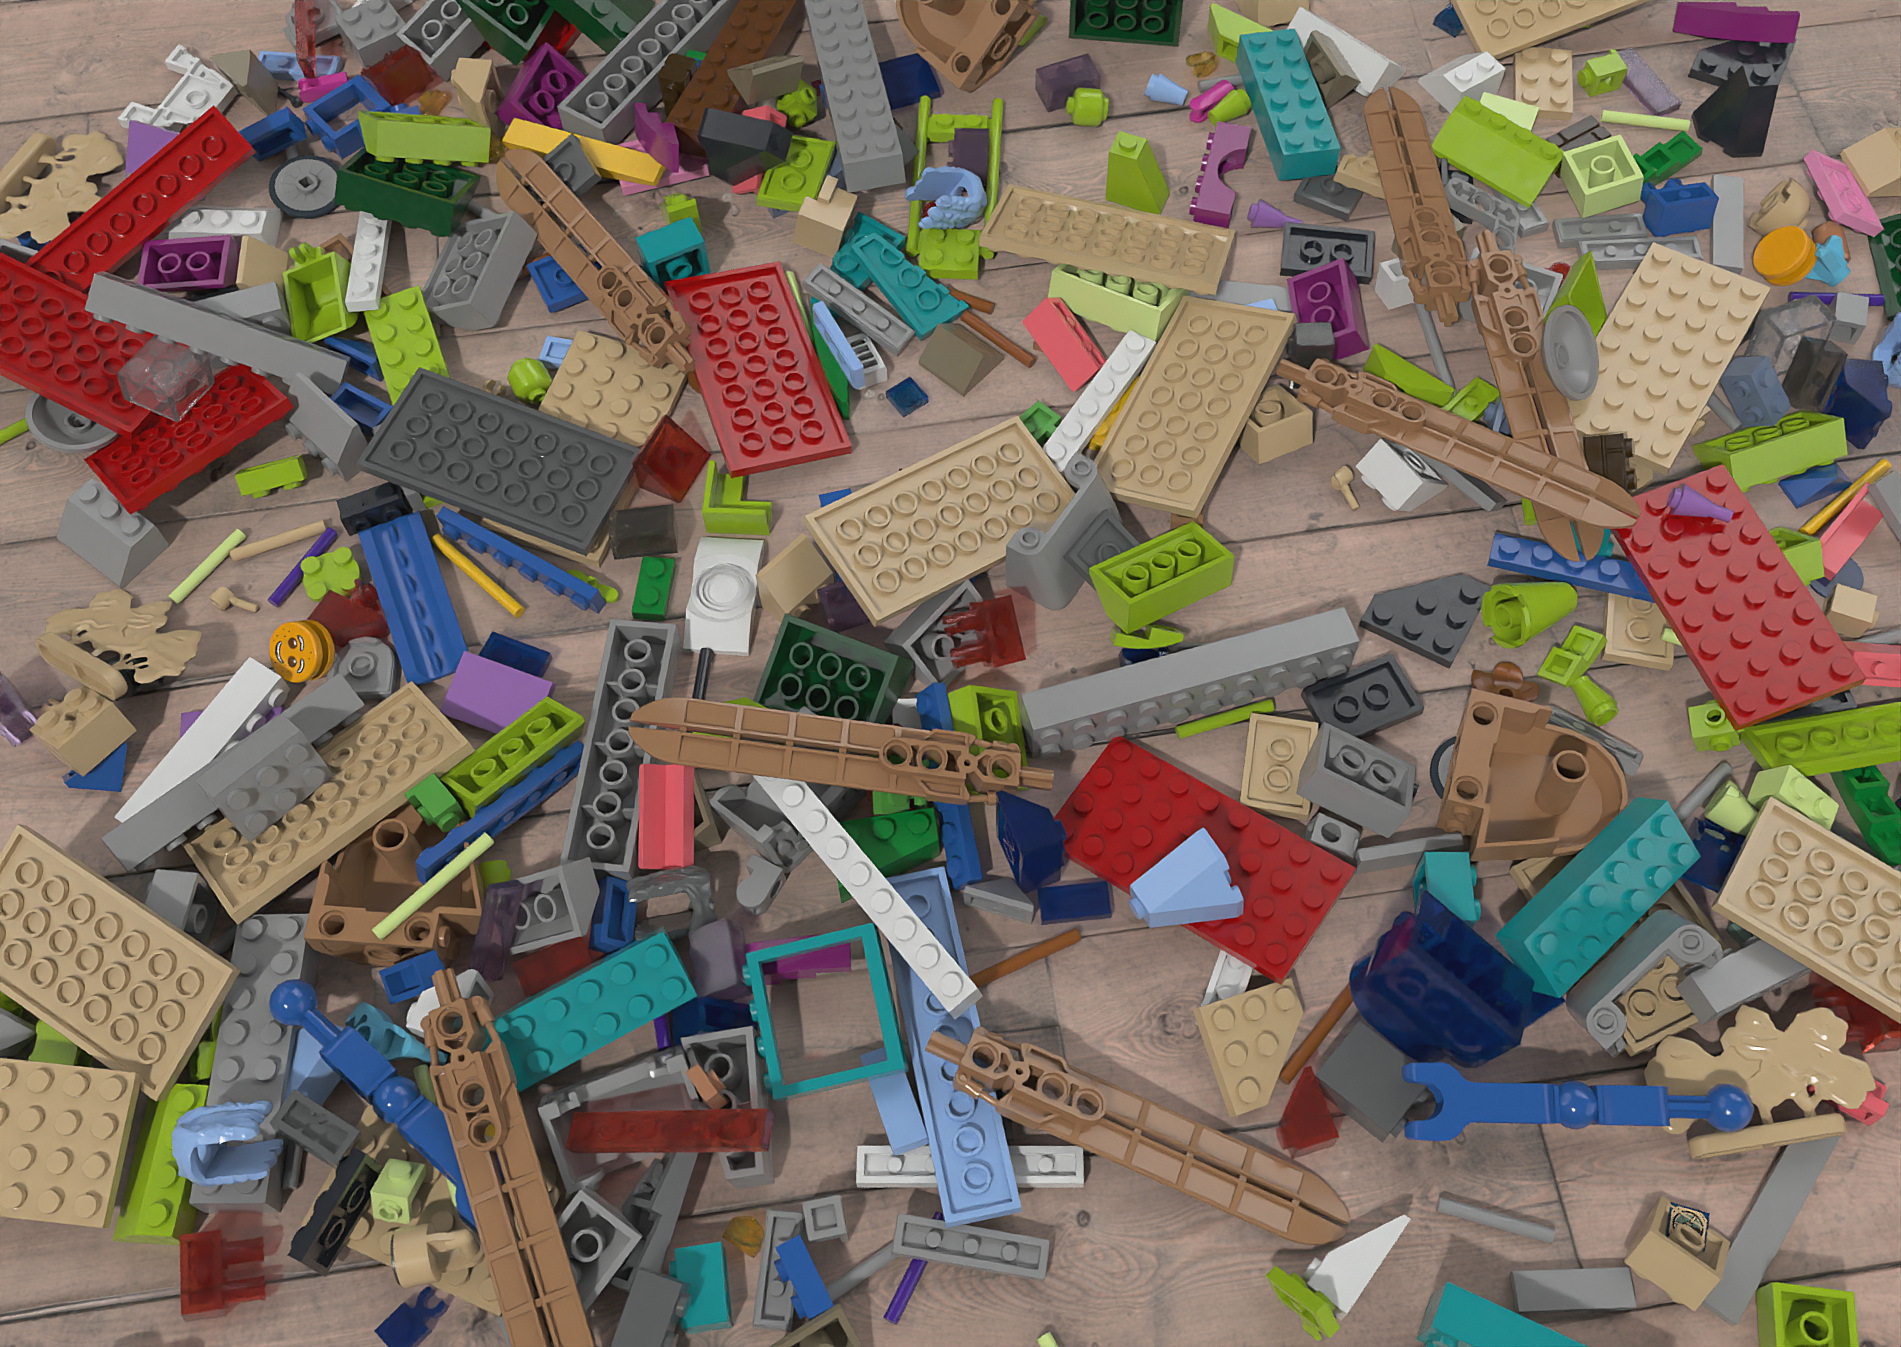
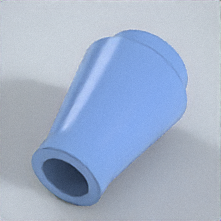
M1152 73L1144 95L1150 97V101L1183 106L1188 90L1182 88L1161 73L1159 75Z

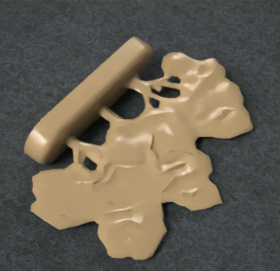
M97 130L88 135L74 133L63 139L62 146L64 151L56 154V142L52 136L41 132H35L0 171V238L9 240L30 231V236L37 243L41 244L52 241L71 225L68 221L67 213L73 211L86 212L101 200V197L95 194L98 191L96 184L87 182V177L109 172L123 164L124 160L122 155L117 152L118 147L115 142L105 140L106 135ZM68 149H75L74 152H66ZM75 155V158L70 161H57V159H63V156ZM48 164L52 165L53 171L48 177L36 179ZM56 164H62V168H57ZM32 184V187L30 188V194L28 196L21 197V195ZM18 205H26V208L20 209Z
M113 589L96 594L90 601L88 608L64 609L46 619V622L49 624L45 627L44 635L35 639V646L49 665L107 699L114 701L124 695L128 689L127 683L119 670H135L134 679L141 684L152 683L164 676H178L186 669L185 663L196 656L197 644L201 640L202 632L176 630L158 634L157 629L163 627L167 622L168 616L164 614L169 611L172 602H150L138 608H131L133 596L124 589ZM83 630L87 631L86 633L78 637L77 634L79 632H82ZM58 635H70V641H67ZM90 641L95 650L92 653H88L76 645ZM105 651H116L120 654V660L111 666L96 656ZM131 654L130 658L124 660L125 655ZM135 658H148L147 661L133 665V662L126 664V662ZM143 665H149L148 667H146V668H144V669L138 668V667L143 666Z
M1742 1004L1735 1016L1736 1025L1727 1028L1720 1039L1724 1049L1721 1055L1714 1057L1705 1052L1700 1045L1692 1040L1667 1035L1657 1047L1656 1056L1649 1060L1647 1067L1643 1071L1647 1086L1668 1087V1095L1705 1096L1708 1090L1715 1085L1729 1083L1742 1088L1750 1096L1752 1103L1758 1106L1762 1125L1743 1128L1732 1133L1716 1129L1715 1133L1691 1138L1688 1141V1147L1692 1159L1712 1158L1846 1134L1848 1129L1841 1114L1816 1116L1815 1107L1820 1100H1832L1848 1109H1858L1862 1102L1866 1100L1867 1092L1876 1089L1868 1063L1840 1053L1839 1048L1845 1044L1846 1032L1849 1026L1843 1019L1836 1017L1834 1012L1826 1007H1818L1798 1013L1794 1022L1789 1025L1785 1032L1776 1029L1774 1023L1770 1020L1769 1014ZM1811 1084L1815 1088V1095L1808 1097L1806 1087ZM1785 1099H1793L1804 1111L1805 1118L1773 1123L1770 1110L1774 1106L1781 1104ZM1670 1118V1126H1661V1128L1670 1134H1681L1690 1128L1694 1119Z

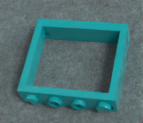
M874 922L745 953L747 964L742 966L746 985H752L754 1000L749 1001L750 1012L753 1021H759L761 1036L756 1037L757 1048L760 1057L766 1058L768 1072L763 1075L767 1094H773L774 1100L783 1102L909 1071L879 928ZM862 940L888 1060L785 1085L762 964Z

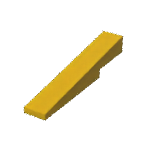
M513 118L502 142L509 150H528L543 159L571 133ZM574 134L581 141L601 177L657 186L665 167L649 154Z

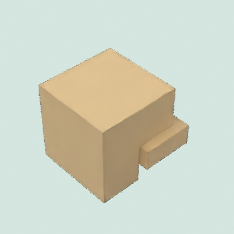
M827 175L817 200L805 197L797 216L792 242L833 258L836 251L839 252L847 233L858 196L837 188L838 179Z

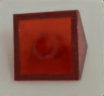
M665 414L661 417L633 460L632 465L639 488L680 503L711 454Z

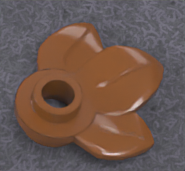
M1511 662L1499 663L1494 668L1493 673L1473 670L1471 675V683L1474 689L1527 702H1534L1539 694L1538 684L1523 681V673L1520 668Z

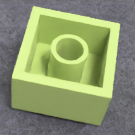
M1621 134L1563 152L1560 177L1582 218L1640 201L1644 176Z

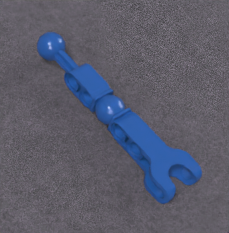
M287 979L278 984L271 993L269 1000L270 1013L274 1019L287 1026L301 1025L323 1046L318 1053L324 1062L359 1096L372 1105L373 1111L378 1118L387 1123L395 1124L396 1130L456 1187L455 1201L459 1218L479 1236L444 1113L423 1094L421 1095L420 1089L414 1081L404 1076H398L397 1070L355 1029L347 1025L340 1031L317 1009V992L312 985L301 979ZM496 1153L495 1157L498 1163L503 1184H506L502 1167L499 1161V1157Z
M1410 1063L1402 1066L1403 1079L1407 1083L1426 1086L1433 1092L1436 1101L1434 1113L1428 1119L1414 1122L1409 1121L1405 1124L1404 1137L1408 1140H1452L1469 1123L1561 1124L1566 1128L1577 1130L1586 1128L1588 1125L1670 1126V1118L1706 1119L1714 1128L1732 1133L1740 1131L1748 1125L1754 1110L1750 1096L1742 1088L1729 1083L1715 1085L1708 1090L1705 1096L1668 1095V1087L1588 1086L1576 1080L1563 1081L1559 1085L1478 1083L1467 1081L1457 1069L1448 1063Z

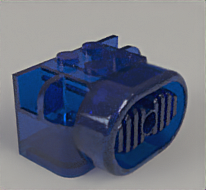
M1426 889L1420 893L1415 913L1404 911L1398 914L1393 921L1391 930L1381 935L1377 939L1375 948L1358 958L1350 969V993L1360 1014L1372 1027L1413 1060L1421 1063L1439 1062L1447 1057L1458 1066L1477 1068L1521 1045L1534 981Z

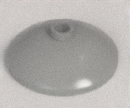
M1572 305L1559 306L1550 313L1543 328L1540 346L1541 361L1548 378L1557 391L1572 401H1579L1591 396L1598 381L1599 356L1592 328L1583 313Z
M35 392L26 405L25 418L30 433L44 446L59 452H92L109 445L120 435Z

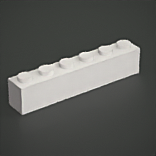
M249 657L114 818L123 823L265 725V716L273 707H280L285 702L290 691L283 678Z

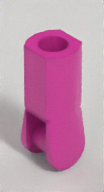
M346 72L320 77L302 78L298 81V88L301 90L299 97L303 102H314L349 81V77Z
M1221 80L1203 94L1190 101V109L1192 110L1189 114L1190 120L1194 123L1205 121L1208 118V111L1212 110L1234 89L1233 85L1227 80Z

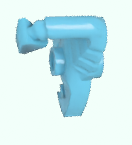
M362 1001L349 1015L345 1024L356 1028L355 1030L383 1055L388 1062L416 1057L428 1065L429 1068L432 1066L430 1048H425V1045L420 1043L419 1040L394 1024L391 1018L382 1010ZM438 1051L440 1066L446 1065L449 1054Z

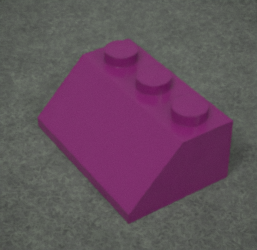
M546 42L528 56L494 114L508 126H510L513 118H518L561 130L563 126L557 107L586 76Z
M232 235L148 241L143 247L137 283L162 292L225 288L236 283L241 249Z
M1344 258L1287 279L1292 313L1296 314L1297 324L1294 329L1297 349L1300 355L1341 360L1369 350L1357 279Z

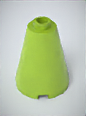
M1566 582L1499 583L1493 585L1491 590L1485 592L1482 597V619L1485 627L1491 626L1494 634H1496L1491 636L1495 643L1503 648L1514 649L1524 645L1574 612L1577 607V593Z

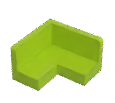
M709 460L702 507L706 532L770 535L773 511L772 502L743 501L744 476L730 478L729 474L718 473L716 460Z

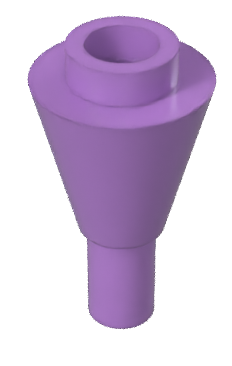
M1261 199L1258 200L1257 204H1251L1247 220L1251 221V228H1281L1285 226V222L1303 223V220L1286 216L1285 213Z
M1684 483L1679 489L1673 488L1667 501V506L1671 507V515L1709 516L1727 523L1730 522L1733 516V510L1713 504L1711 500Z

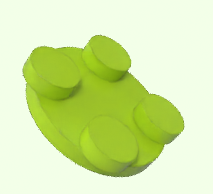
M339 547L334 552L323 554L317 558L313 556L307 557L301 563V569L304 573L303 584L308 597L313 602L330 604L343 601L350 597L360 586L361 570L353 558L351 550L347 547Z

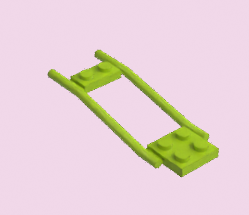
M922 96L919 102L915 146L920 152L914 156L912 187L916 185V181L922 179V172L925 169L927 138H930V142L987 143V140H989L985 227L997 206L1004 102L1001 98L993 100L991 119H988V116L975 114H932L929 117L931 99L928 96ZM922 200L910 201L906 254L910 257L920 254L919 267L926 271V276L929 278L978 280L979 256H983L985 259H992L994 257V251L989 250L987 247L979 246L981 230L922 228V231H920L918 223L921 221Z

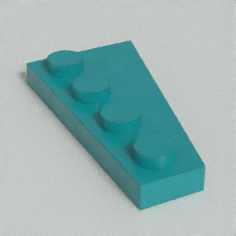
M858 211L854 218L855 223L851 230L848 229L840 251H836L832 259L830 270L863 292L872 282V279L850 253L851 245L873 232H876L899 251L906 245V240L901 234ZM814 296L810 299V305L820 302ZM827 307L832 317L836 321L840 315H838L832 309Z
M876 232L851 245L850 253L906 324L916 331L915 335L920 341L932 335L938 323L949 324L961 317L964 311H969L970 306L963 300L959 302L949 294V289L941 283L939 285L927 277L926 271L918 265L913 266L904 259L903 253Z

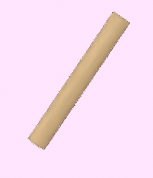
M320 520L231 549L229 552L232 560L236 562L322 534L327 527L324 520Z

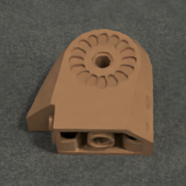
M896 0V11L900 25L909 39L917 46L915 51L958 89L969 93L1000 72L1041 13L1033 6L1036 2L1035 0Z
M1472 688L1465 704L1454 743L1436 827L1444 829L1448 834L1458 832L1461 833V836H1471L1469 842L1470 861L1520 860L1578 854L1627 807L1629 798L1626 779L1615 757L1593 739L1571 729L1547 724L1552 714V707Z
M407 800L404 805L381 819L374 827L366 830L344 849L339 850L335 869L328 861H322L303 938L315 951L360 965L391 967L436 950L438 958L443 962L445 970L451 968L452 960H456L460 949L458 938H466L491 929L479 860L476 858L381 941L373 933L372 929L423 886L417 878L415 860L418 859L425 849L434 847L444 840L450 832H442L435 822L428 826L409 800ZM463 818L460 819L457 826H463L466 823ZM468 842L464 843L465 849L470 846Z

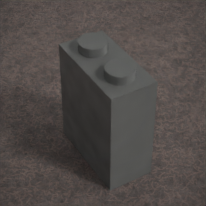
M1360 1020L1316 1073L1310 1086L1382 1143L1389 1134L1397 1138L1404 1129L1405 1124L1410 1121L1404 1116L1411 1106L1418 1110L1431 1094L1426 1086L1407 1083L1403 1079L1402 1066L1414 1062Z

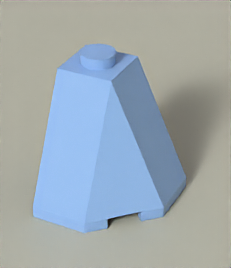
M1202 828L1130 885L1131 899L1128 901V904L1137 919L1143 918L1150 928L1236 918L1243 914L1244 899L1238 886L1230 887L1229 884L1232 881L1227 871L1230 867L1226 858L1205 828Z

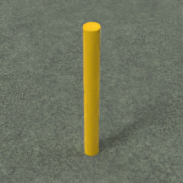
M1881 459L1802 526L1798 532L1808 536L1815 534L1851 502L1866 482L1872 484L1891 468L1890 462L1886 459Z
M436 534L432 537L431 543L514 617L519 618L523 615L525 608L441 534Z

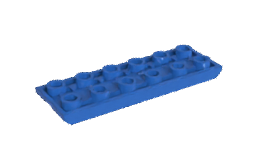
M418 510L391 522L359 531L358 536L407 683L412 681L419 687L454 674L463 652H469L420 511Z

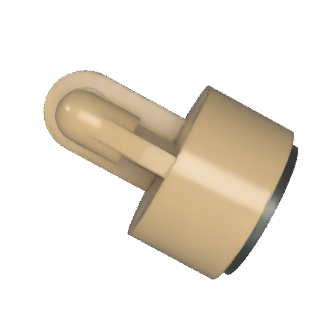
M432 1222L397 1229L392 1235L390 1243L393 1273L397 1283L404 1289L439 1282L442 1273L474 1267L485 1258L480 1238L473 1236L469 1230L461 1229L447 1233H437Z

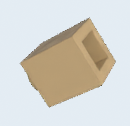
M1837 583L1826 597L1822 612L1836 632L1859 639L1867 628L1873 629L1878 620L1879 610L1875 609L1878 596Z

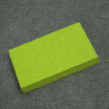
M793 135L786 161L766 171L756 197L757 206L799 212L806 196L817 200L836 152V142Z

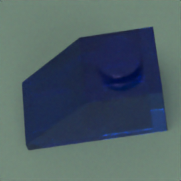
M697 996L672 1009L673 1040L676 1045L683 1046L681 1041L683 1037L753 1026L758 1032L757 1022H754L752 1019L749 1004Z

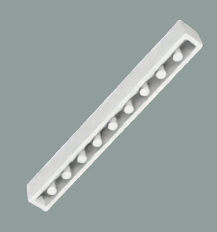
M740 738V740H747V741H755V742H762V743H770V744H772L771 742H766V741H758V740H751V739ZM752 775L955 1020L983 997L975 984L805 782Z

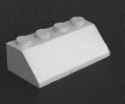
M1299 7L1287 29L1296 30L1302 49H1304L1312 31L1317 30L1330 37L1361 81L1354 87V90L1365 97H1368L1370 93H1375L1382 87L1384 91L1388 90L1406 72V69L1321 16L1302 7Z
M192 206L153 240L232 235L241 249L242 236H251L275 247L284 212L279 208Z

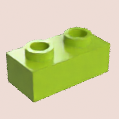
M298 454L241 469L234 476L242 496L251 494L252 498H259L270 494V489L283 486L284 490H289L301 486V481L305 480L308 472L302 455Z

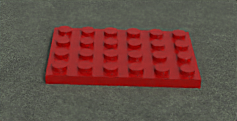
M241 363L239 366L230 365L160 410L133 440L121 435L109 445L85 458L84 461L131 515L136 511L147 508L154 499L163 493L176 489L179 483L189 476L202 472L206 465L213 460L228 455L233 450V447L245 439L255 437L262 428L271 422L281 420L294 407L289 399L264 376L252 372V367Z

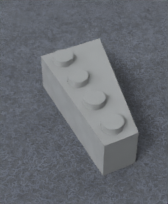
M753 1026L681 1038L684 1050L689 1058L690 1069L697 1063L707 1073L713 1069L726 1087L720 1092L728 1103L716 1112L713 1109L711 1110L709 1123L726 1180L737 1189L774 1184L768 1096L763 1077L764 1073H766L765 1058H761L759 1055L756 1037L760 1036V1034ZM701 1096V1102L708 1105Z

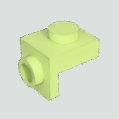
M393 1158L388 1159L370 1191L373 1216L376 1219L403 1224L410 1223L413 1218L411 1203L426 1177L425 1164Z

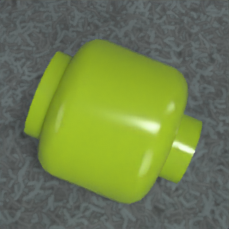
M1080 87L1075 90L1073 97L1067 98L1066 114L1071 115V120L1075 125L1097 127L1102 120L1106 121L1108 97H1104L1100 89Z
M529 357L515 361L511 365L507 380L516 398L522 403H542L552 383V379L544 364L537 359Z

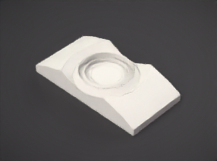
M700 538L694 559L691 596L686 608L684 652L700 653L701 648H709L713 650V654L749 656L758 596V585L755 575L762 568L764 540Z

